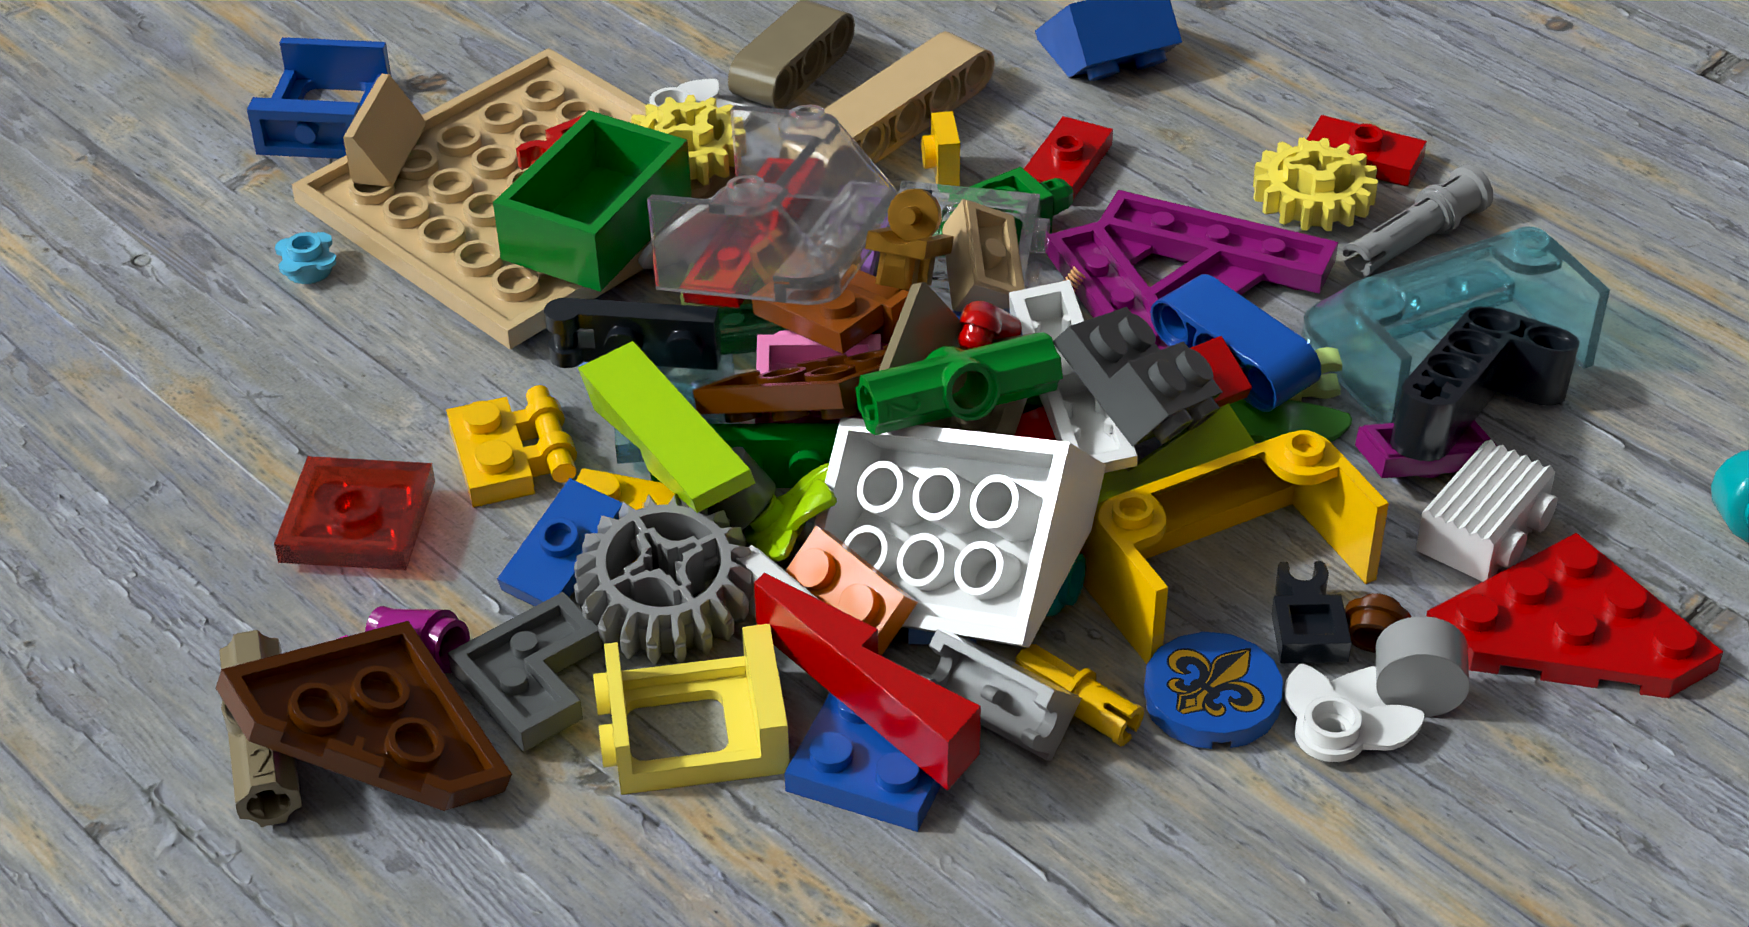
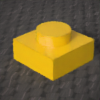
M953 111L931 113V135H924L921 139L924 169L933 168L938 190L960 189V140Z

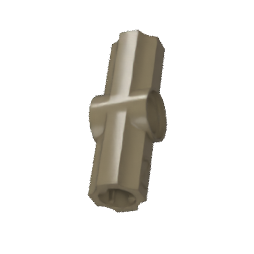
M258 630L233 634L232 641L227 646L219 649L221 669L281 654L282 649L279 639L269 638L262 635ZM222 699L221 711L228 733L235 805L239 819L254 821L261 827L287 822L288 816L294 810L302 807L296 758L249 742Z

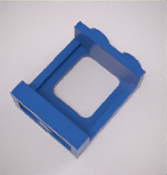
M282 37L279 44L285 70L271 98L253 97L247 108L256 155L340 159L346 156L343 139L346 131L381 74H390L391 76L386 42ZM313 89L364 92L360 103L303 100L306 93Z

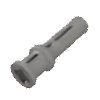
M1470 164L1459 166L1451 172L1449 180L1443 184L1429 185L1418 193L1415 203L1408 209L1392 217L1363 237L1347 244L1343 249V256L1348 257L1356 251L1358 253L1344 261L1345 265L1355 276L1360 278L1367 277L1374 270L1419 243L1430 234H1448L1459 226L1461 218L1467 214L1481 213L1491 206L1494 198L1493 188L1489 179L1476 166Z

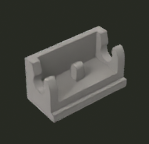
M937 629L929 647L934 653L941 656L939 665L931 675L927 673H920L919 675L980 705V725L1041 758L1052 761L1082 698L966 637Z

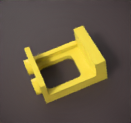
M770 624L742 627L744 656L621 671L618 642L604 644L607 672L593 674L597 713L598 715L612 714V724L599 725L603 768L618 766L621 795L784 774L790 763L788 724ZM707 699L717 700L722 704L728 737V745L724 749L717 752L646 761L637 760L631 755L627 715L632 710Z

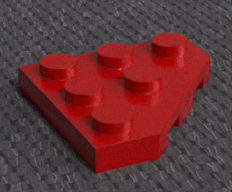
M1577 533L1429 609L1426 617L1447 621L1463 633L1468 645L1470 671L1498 674L1500 665L1539 670L1541 681L1597 688L1599 679L1639 684L1640 695L1668 699L1718 671L1723 651Z

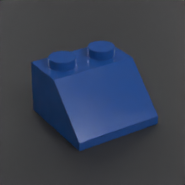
M1170 0L1080 1L1068 4L1035 30L1040 44L1069 78L1088 74L1089 81H1097L1116 75L1120 72L1118 66L1135 62L1137 70L1161 64L1167 61L1166 53L1182 43Z

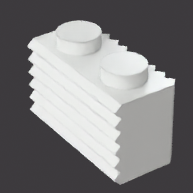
M1492 439L1485 441L1422 512L1416 551L1482 582L1496 575L1498 569H1501L1502 566L1507 569L1510 568L1521 557L1527 542L1528 533H1531L1532 530L1541 533L1553 517L1558 498L1551 495L1555 471L1551 465L1543 467L1539 460L1531 462L1527 455L1520 457L1515 449L1507 451L1503 444L1496 446Z

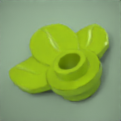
M829 463L823 464L809 472L786 494L778 497L773 495L762 513L745 529L744 536L750 546L753 545L755 548H758L774 562L784 560L789 556L796 538L802 532L806 521L835 506L837 503L836 496L825 483Z

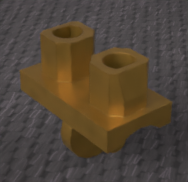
M907 189L898 193L888 208V223L890 227L868 231L865 249L880 252L875 284L910 290L911 285L925 282L931 285L936 257L951 254L954 236L947 234L932 236L938 230L942 217L941 207L937 199L930 192L922 189Z

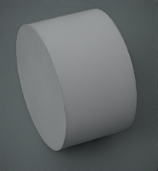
M1424 616L1405 618L1384 629L1376 642V689L1382 702L1385 705H1404L1419 709L1424 712V717L1442 715L1457 708L1466 699L1469 692L1468 645L1463 633L1447 621Z

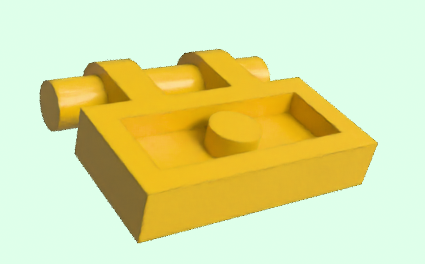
M542 385L531 387L526 393L528 405L523 410L512 412L507 397L488 401H476L469 405L446 409L450 433L473 508L535 494L533 477L551 473L553 480L559 483H566L569 478L573 479L577 470L574 462L577 459V451L572 437L562 430L565 417L561 405L556 398L551 397L547 387ZM539 438L536 445L523 447L521 442Z

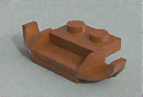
M769 234L750 247L754 263L763 279L767 282V284L751 294L754 315L841 354L847 352L870 334H881V342L889 345L909 290L875 284V276L844 264L838 258L806 248L798 253L790 251L782 245L779 237Z

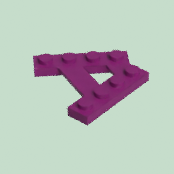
M1117 190L1098 222L1046 235V254L1065 279L1068 273H1071L1070 270L1073 269V266L1086 276L1085 279L1079 276L1083 279V282H1080L1081 285H1077L1078 289L1074 287L1073 289L1076 290L1074 293L1091 316L1095 318L1127 307L1131 313L1140 316L1148 323L1155 334V344L1160 350L1169 346L1155 331L1150 313L1152 304L1201 274H1208L1240 295L1262 280L1285 285L1294 290H1306L1320 294L1336 261L1338 248L1337 241L1122 190ZM1151 253L1175 258L1185 263L1151 287L1147 285L1133 266Z

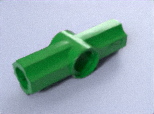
M1045 332L968 350H962L955 346H943L934 350L925 360L860 375L859 384L855 387L858 409L862 414L866 429L873 435L952 416L965 421L978 420L986 416L996 405L1057 391L1058 383L1063 379L1062 363L1052 337ZM967 372L964 386L958 392L952 394V388L956 379L961 374Z

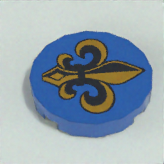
M1204 631L1183 635L1159 647L1147 663L1144 684L1146 709L1151 720L1169 737L1190 746L1212 749L1213 742L1224 743L1231 741V748L1244 746L1268 733L1279 717L1283 678L1274 660L1252 642L1225 633Z

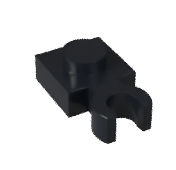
M1314 561L1312 579L1298 580L1290 574L1288 562H1280L1277 568L1276 595L1273 597L1271 613L1280 664L1349 662L1351 638L1342 595L1326 594L1329 572L1323 561Z

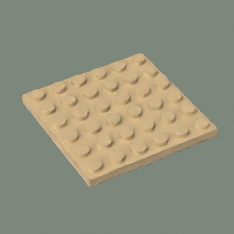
M547 48L423 114L425 128L392 186L353 183L350 177L347 155L291 185L295 203L502 345L512 349L546 328L544 308L547 303L558 298L595 299L640 272L643 268L638 262L639 256L660 232L691 208L722 192L729 191L736 198L734 208L759 170L743 161L741 167L729 166L730 176L727 178L717 176L716 174L709 178L708 185L701 184L698 179H691V198L601 292L501 260L493 202L528 169L521 170L518 167L516 148L519 145L533 140L546 141V129L584 115L588 110L630 123L633 114L646 116V104L552 49Z

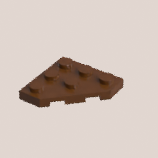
M888 345L883 346V350L864 352L847 357V354L844 353L796 363L797 367L782 368L760 374L759 370L729 376L693 389L696 410L699 414L724 413L726 423L756 419L763 415L762 412H771L773 421L802 418L811 414L810 410H820L821 417L825 420L839 419L858 414L860 411L858 409L855 387L859 384L860 375L879 371Z
M409 621L221 669L216 690L249 742L442 811L503 793L511 779V771Z

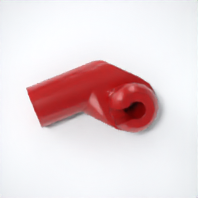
M974 301L967 304L962 311L959 323L964 326L959 333L958 343L961 348L968 350L993 344V339L1018 336L1022 330L1019 318L989 302Z

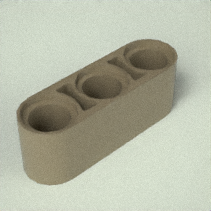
M810 0L798 1L736 55L728 74L729 90L734 95L782 110L847 52L855 32L854 17L850 13Z

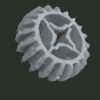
M676 493L669 504L657 505L648 494L644 508L635 510L623 502L619 511V520L601 515L600 523L597 526L598 533L585 534V540L582 544L583 554L577 555V561L574 565L577 581L574 585L576 602L580 604V609H582L585 619H591L598 626L599 637L603 644L620 642L621 651L625 654L627 660L640 650L647 651L648 659H650L654 666L662 653L673 652L675 658L680 663H683L687 656V649L693 647L708 656L713 647L712 637L730 642L731 635L734 633V623H745L746 616L749 613V601L754 594V583L752 582L751 570L737 564L736 558L748 556L751 554V550L749 547H746V538L742 533L741 527H730V520L726 517L724 510L708 515L707 508L696 513L691 507H683L682 501ZM624 569V574L617 577L619 573ZM715 578L706 591L696 598L692 597L697 592L705 589V582Z

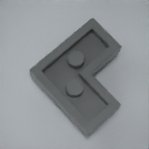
M561 592L449 651L447 654L452 674L525 752L583 719L581 700L556 673L603 647L602 640L599 637L598 626L591 619H585L582 610L564 592Z

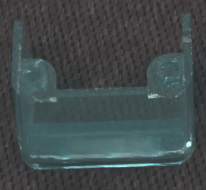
M1521 227L1517 230L1353 282L1311 306L1305 312L1302 337L1311 344L1314 350L1325 347L1338 349L1343 364L1342 371L1330 373L1337 374L1339 383L1378 424L1394 423L1402 386L1409 377L1412 356L1402 347L1397 339L1460 319L1467 310L1473 307H1496L1513 301L1529 318L1562 328L1574 334L1580 341L1575 361L1585 369L1594 365L1610 289L1545 231L1536 227Z

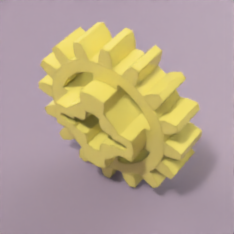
M688 95L685 102L677 103L673 98L667 97L665 98V103L659 107L652 104L646 105V116L633 114L631 117V123L687 139L690 180L698 179L703 185H708L709 178L715 174L723 178L729 177V166L741 167L743 165V154H748L747 128H745V117L743 115H734V106L731 104L717 108L716 98L713 97L699 103L696 102L694 95Z
M1302 137L1298 140V146L1292 147L1282 141L1277 145V153L1265 150L1262 152V161L1256 162L1253 198L1254 201L1263 202L1262 212L1264 214L1279 212V223L1283 225L1290 223L1292 220L1301 221L1300 226L1302 230L1308 231L1311 226L1322 227L1325 231H1332L1333 222L1339 221L1341 224L1350 227L1353 226L1354 215L1366 218L1369 215L1370 205H1375L1378 180H1376L1377 168L1376 166L1366 165L1367 155L1364 153L1351 156L1349 154L1350 145L1346 143L1333 148L1329 147V140L1327 138H1322L1320 141H1308L1305 137Z

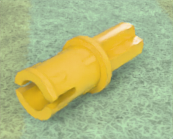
M1031 644L1026 649L1022 648L1016 656V664L1081 697L1082 699L1073 717H1077L1106 735L1118 746H1124L1132 739L1131 734L1124 731L1126 726L1135 732L1139 729L1144 717V708L1137 703L1133 704L1097 682L1096 673L1091 669L1084 668L1079 671L1036 644Z

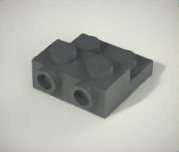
M1125 307L1071 325L1053 343L1132 447L1153 437H1157L1160 443L1163 444L1185 428L1190 432L1212 417L1220 409L1214 399L1223 391L1212 379V368L1200 353L1188 348L1184 341L1160 350L1155 344L1156 337L1148 323Z

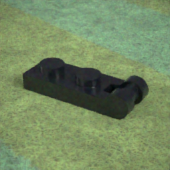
M558 298L547 303L544 308L546 328L549 332L553 333L548 342L550 361L557 367L573 368L583 362H591L634 341L657 367L718 370L722 355L718 307ZM593 329V332H578L577 330Z

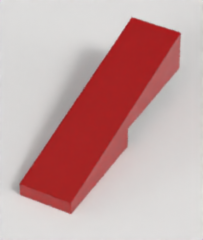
M765 572L754 582L757 625L770 624L773 645L948 791L980 755L981 706L879 655L877 628Z

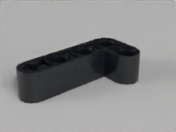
M1486 306L1470 308L1404 381L1390 439L1392 448L1405 457L1419 461L1442 459L1449 453L1497 392L1538 405L1551 406L1562 403L1566 398L1580 341L1567 330L1506 310Z

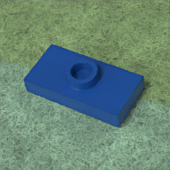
M569 478L498 576L497 581L501 590L533 606H537L561 592L570 597L574 592V585L577 583L574 565L577 561V555L583 554L582 544L585 540V534L598 533L597 526L600 523L601 515L619 520L622 502Z

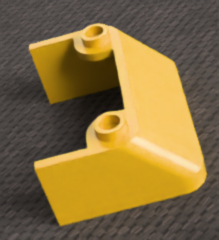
M1308 430L1289 432L1118 494L1097 504L1091 532L1079 552L1084 554L1086 559L1083 586L1147 664L1158 648L1163 646L1168 586L1145 559L1293 504L1358 577L1367 584L1377 580L1389 502L1328 439Z

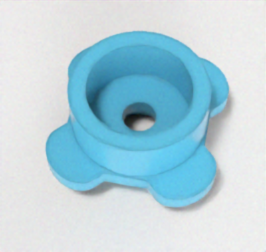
M302 232L277 242L275 245L276 254L282 256L283 259L278 265L280 273L298 284H312L325 279L331 273L332 267L337 263L336 255L329 251V247L333 244L331 235L324 232Z

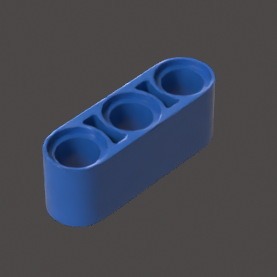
M1201 274L1152 304L1150 311L1151 321L1159 337L1169 347L1184 341L1188 348H1191L1222 335L1252 386L1248 396L1243 400L1262 412L1272 411L1320 379L1322 373L1321 363L1311 344L1213 276Z

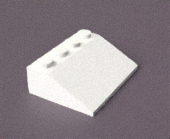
M844 417L840 418L825 483L836 496L837 503L835 506L816 515L813 529L815 526H818L832 533L918 602L902 627L936 632L937 629L966 638L1029 648L1091 532L1106 464L1070 442L920 425L873 435L866 429L864 419Z

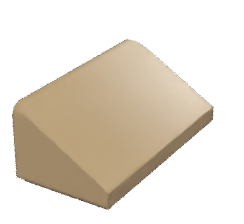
M381 74L343 137L350 177L353 183L392 186L425 128V120L390 74Z
M962 199L942 229V234L954 236L952 252L945 255L952 309L962 312L967 304L974 301L989 302L1001 309L1010 308L1009 292L1025 289L1014 216Z

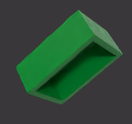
M588 110L493 202L501 260L601 292L691 198L687 139Z

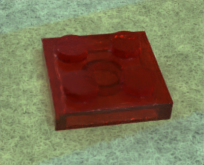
M307 456L274 542L278 563L406 571L435 485L432 463Z

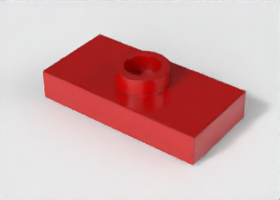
M1325 115L1320 116L1307 137L1308 141H1320L1322 138H1327L1329 140V147L1337 148L1345 143L1350 145L1349 154L1351 156L1364 153L1367 155L1366 165L1376 166V179L1403 186H1409L1425 156L1427 144L1426 140L1381 130L1372 124H1357Z
M1062 116L1024 170L1039 183L1053 178L1064 179L1073 189L1074 200L1112 146L1113 129Z

